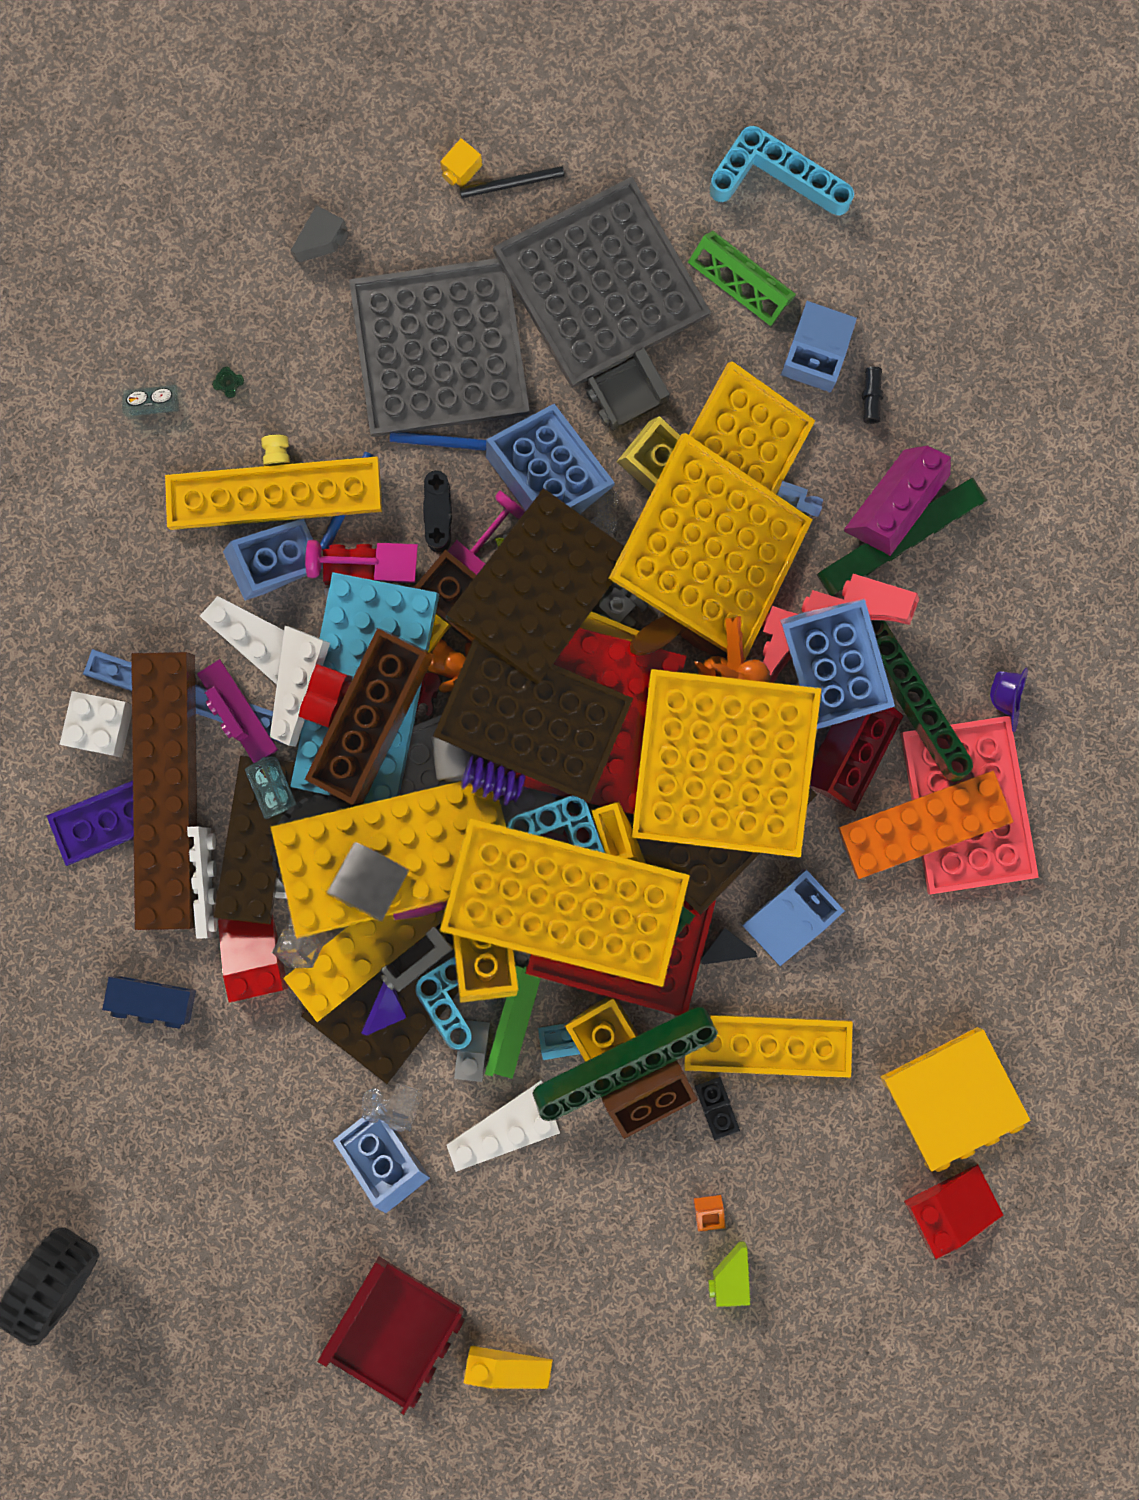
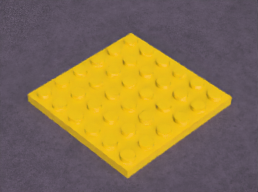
M684 433L680 435L609 579L726 653L728 643L725 618L735 619L737 616H741L743 656L746 660L813 519L696 439Z
M651 669L632 838L801 857L821 688Z

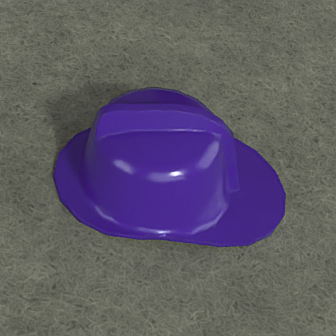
M1027 667L1022 673L997 672L990 691V698L995 708L1012 717L1013 733L1016 732L1021 695L1028 675Z

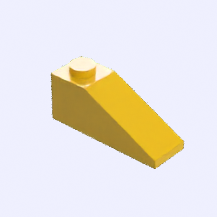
M470 1345L463 1384L491 1389H548L553 1360Z

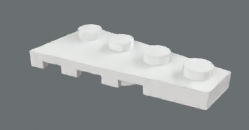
M217 596L200 617L277 684L284 630Z
M285 626L270 737L286 745L296 747L305 719L298 717L300 706L308 690L312 672L316 664H324L330 643L289 626Z
M187 827L188 837H194L193 848L189 850L190 862H193V865L196 866V872H194L191 878L194 894H198L199 898L193 904L196 939L213 937V932H216L218 927V921L214 918L212 904H216L217 890L212 888V877L216 876L217 867L215 860L211 858V850L216 847L215 833H211V828Z
M542 1080L447 1144L456 1172L560 1134L556 1120H542L538 1113L532 1094L533 1090L542 1083Z

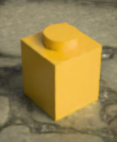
M462 138L440 161L443 178L450 185L454 186L457 184L460 187H464L483 165L481 154Z

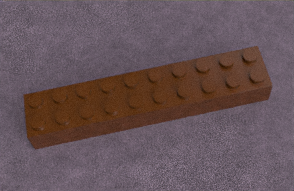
M188 652L131 653L135 930L195 928L193 904L195 900H198V894H194L191 878L194 872H196V866L193 865V862H190L189 850L194 845V837H188L187 827H197L195 655Z

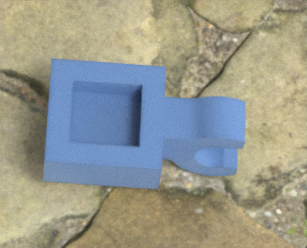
M782 481L777 495L798 510L816 517L819 516L822 509V498L817 496L806 497L808 489Z

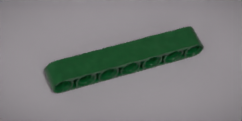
M971 478L931 502L891 556L865 543L816 575L828 594L835 596L837 592L843 589L847 580L851 581L853 574L862 577L869 575L887 561L890 562L903 554L905 550L910 547L913 548L924 541L931 534H935L947 527L955 519L958 520L978 505L981 506L988 499L975 479Z
M871 620L872 625L877 629L875 637L878 647L885 646L891 651L889 656L880 653L890 690L946 779L952 782L961 781L973 768L971 757L884 620ZM893 670H902L905 673V678H897ZM907 693H917L920 698V701H911L908 698ZM922 715L931 716L934 720V725L925 724L922 720ZM937 738L945 739L948 742L949 748H940L937 744ZM953 761H957L963 766V773L953 770Z
M702 1007L691 1009L541 1083L533 1090L532 1094L540 1118L545 1121L556 1120L710 1044L716 1039L718 1033L708 1011Z

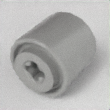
M433 736L431 737L437 781L446 782V784L462 781L471 756L473 755L472 763L480 756Z

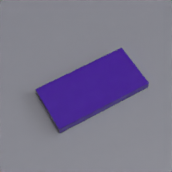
M133 780L46 815L66 866L134 839Z

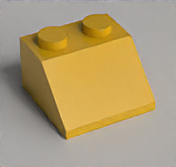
M606 997L590 1006L565 1025L585 1062L639 1036L618 999Z

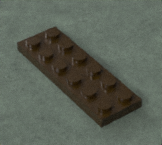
M240 756L214 918L271 925L278 881V872L273 869V857L270 855V847L272 846L271 827L278 825L277 823L289 810L287 807L290 804L292 791L290 786L295 762L276 760L275 762L273 759L265 758L255 765L250 757ZM266 765L273 767L277 772V781L281 779L284 787L280 788L277 781L269 788L258 786L255 782L256 771ZM272 788L283 790L287 796L285 806L277 811L268 809L264 804V796Z

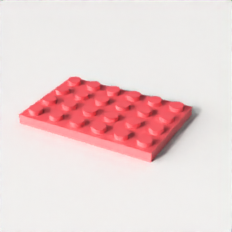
M1004 716L951 725L973 762L971 772L958 782L946 779L916 730L900 733L912 800L994 771L1014 821L1011 824L921 856L928 894L1039 878L1011 717ZM937 738V744L940 748H949L948 742L945 739ZM953 761V770L963 773V766L959 762Z

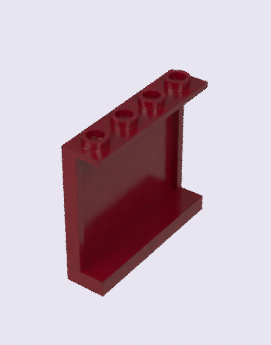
M378 1256L317 1362L326 1368L329 1363H332L402 1406L401 1414L405 1415L409 1407L414 1409L422 1395L419 1389L423 1382L428 1384L437 1369L433 1366L437 1358L443 1359L451 1345L448 1339L452 1332L458 1334L465 1321V1318L462 1317L464 1308Z

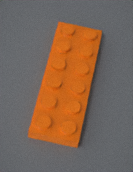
M990 771L840 826L838 830L856 878L861 879L1011 824L1014 821L995 772Z

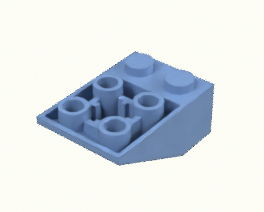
M806 301L781 376L831 393L839 376L857 318Z
M801 870L742 926L775 962L781 966L823 932L845 910L807 870Z

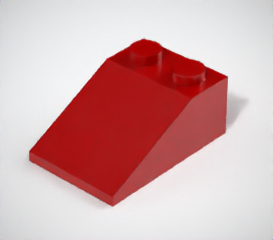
M273 913L271 925L224 919L218 920L222 972L229 1003L289 988L283 979L286 973Z
M978 1164L904 1201L929 1253L935 1259L962 1247L1003 1216Z

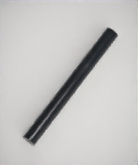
M563 166L460 187L461 198L564 177Z

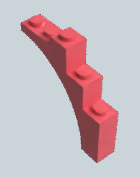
M853 574L851 581L847 580L843 587L842 596H844V600L812 590L810 597L807 596L803 602L802 612L865 599L871 620L893 621L910 625L919 602V597L915 592ZM772 606L770 613L768 612L762 624L763 632L772 638L771 641L766 642L763 649V656L765 657L763 663L769 669L770 683H775L779 673L791 659L780 620L798 615Z

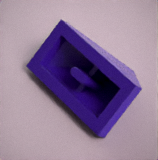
M383 982L362 1034L369 1035L406 1018L395 988L391 990Z

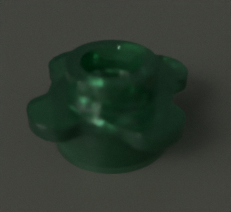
M223 367L216 375V379L213 380L212 386L215 390L224 392L227 398H233L236 396L238 387L244 384V378L240 374L236 375L229 367ZM228 380L231 381L229 385L226 384V381Z

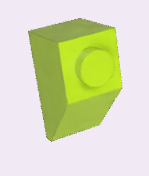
M739 1242L713 1271V1280H708L709 1298H714L716 1307L750 1305L748 1250L745 1242Z

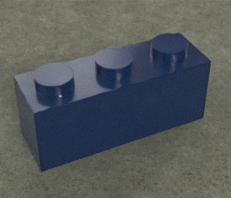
M118 975L110 976L102 1010L110 1011V1016L116 1018H127L128 1015L137 1016V1021L154 1023V1020L164 1021V1026L181 1028V1025L190 1023L196 990Z

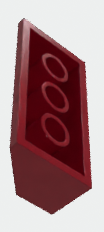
M894 707L831 725L812 763L809 787L856 811L904 715Z

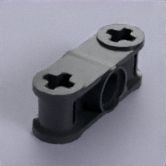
M435 470L429 472L424 480L423 519L425 524V540L432 551L440 553L447 550L451 543L452 515L450 514H452V503L447 476L445 473ZM439 480L441 482L439 490H434L433 485ZM436 533H441L443 538L440 539V543L436 544L432 538H436Z

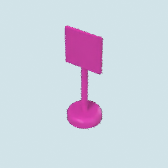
M501 490L496 494L495 499L505 509L474 547L469 550L456 540L448 550L450 554L476 575L485 565L476 556V553L509 513L517 519H520L525 513L521 506Z
M308 540L305 557L307 577L317 578L321 573L322 563L375 565L374 581L415 583L418 544L377 543L376 558L322 556L320 543L317 540Z

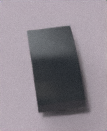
M721 1077L694 1086L714 1141L740 1132Z

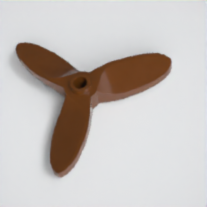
M666 614L646 625L630 643V650L633 654L647 655L660 650L676 636L680 635L694 647L710 655L721 656L727 659L725 651Z

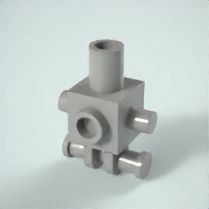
M613 582L611 586H614L615 589L608 596L605 594L598 602L600 605L595 613L632 628L636 621L630 614L635 606L640 608V611L643 613L650 604Z

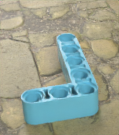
M748 126L741 132L711 179L710 195L718 202H725L732 197L753 164L834 215L845 214L849 210L854 197V190L848 183L756 126ZM753 141L756 145L749 146L745 142ZM768 155H775L779 159L771 160ZM738 162L742 167L736 168L731 163ZM790 169H798L801 173L794 174ZM812 183H820L823 188H816ZM717 184H726L728 188L720 189L717 187ZM840 196L845 202L840 203L834 197Z
M570 796L517 815L507 824V828L514 830V823L518 820L523 821L527 825V833L537 836L564 826L571 845L604 853L585 800L575 796ZM569 802H575L579 806V814L576 817L570 816L567 813L566 807ZM543 811H548L553 815L554 820L551 826H545L541 823L540 815ZM579 828H584L589 833V839L586 843H581L576 838V832Z
M455 957L421 977L417 982L415 991L445 1043L450 1048L459 1050L470 1043L471 1031L447 993L458 985L457 980L450 981L445 976V969L447 967H456ZM425 981L433 982L436 986L435 994L432 996L424 995L421 992V984ZM446 1005L450 1008L451 1015L449 1019H438L435 1014L437 1006ZM453 1029L464 1031L465 1041L462 1044L456 1045L451 1041L450 1034Z

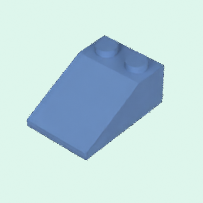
M304 519L229 542L223 553L245 601L264 595L307 576L305 564L306 546L308 540H313Z
M378 1106L333 1140L373 1206L384 1213L390 1211L430 1179L419 1160Z

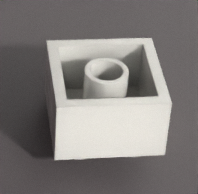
M72 691L60 745L122 758L132 716V704Z

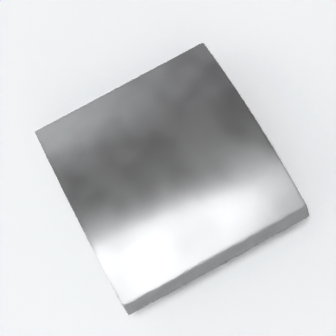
M354 842L326 893L350 907L357 908L377 921H382L409 870L380 853Z

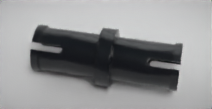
M868 367L865 369V390L862 392V399L864 400L863 422L876 424L880 422L881 400L884 398V392L881 390L882 368Z

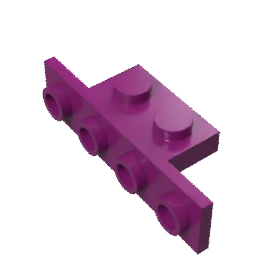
M220 659L197 673L207 689L205 694L209 698L206 701L208 708L214 715L219 714L224 722L220 724L228 738L233 737L241 742L255 765L278 751L275 743Z

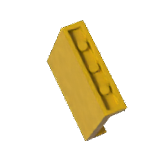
M979 1027L880 1076L925 1161V1166L931 1172L934 1170L940 1172L950 1167L951 1161L959 1157L960 1159L968 1158L975 1154V1149L982 1145L991 1146L1000 1141V1136L1008 1132L1010 1134L1019 1132L1024 1129L1025 1123L1031 1121L984 1029Z

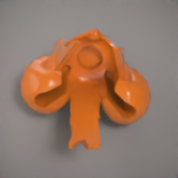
M737 616L735 619L725 618L728 643L726 647L727 659L715 656L708 658L703 664L695 662L699 675L770 683V672L765 663L755 659L744 663L741 616Z

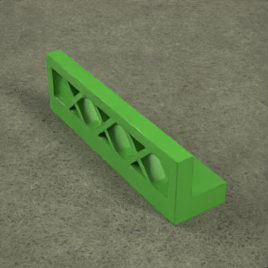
M714 231L703 236L688 261L691 266L770 326L775 323L783 309L796 296L788 287ZM703 249L712 255L713 265L705 266L697 260ZM720 268H730L733 271L734 281H724L721 278ZM749 283L752 285L755 297H745L742 294L741 284ZM770 299L778 305L772 316L763 310L762 300Z
M519 964L515 965L518 993L517 996L506 997L485 1075L492 1077L494 1074L513 1079L541 978L525 974L526 966Z

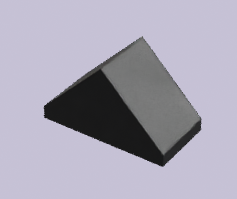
M722 927L703 952L700 964L705 965L755 958L757 953L726 928Z

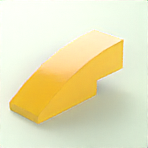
M617 802L592 810L604 853L646 864L637 839L632 838V827L620 803Z

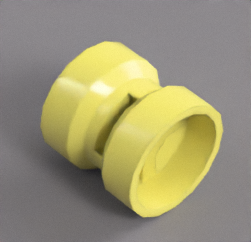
M268 435L262 437V448L265 450V455L263 456L264 466L291 464L290 456L286 451L289 447L287 436Z

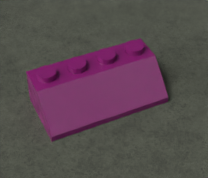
M928 445L904 449L844 528V532L891 556L951 475V457Z

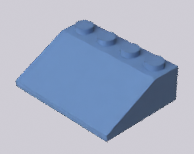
M555 404L486 439V458L525 511L544 488L581 514L615 485V482Z
M865 599L812 610L780 620L799 686L821 688L817 729L895 707Z

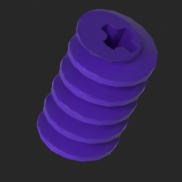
M472 755L462 778L461 789H465L471 783L472 793L474 794L481 787L483 788L482 797L484 798L490 792H493L494 802L500 796H504L503 805L507 806L511 800H514V803H516L525 781V775L520 774L515 779L514 770H509L504 775V767L501 765L494 771V763L491 761L483 767V758L481 757L472 763Z

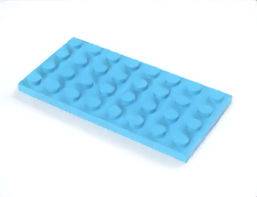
M332 572L319 638L330 643L323 666L354 677L377 628L387 630L428 651L439 593ZM421 685L363 803L368 804L400 796ZM305 719L301 730L290 787L326 795L331 794L304 780L328 732V727Z

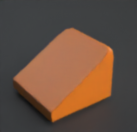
M721 1195L694 1198L698 1232L725 1228L724 1207Z

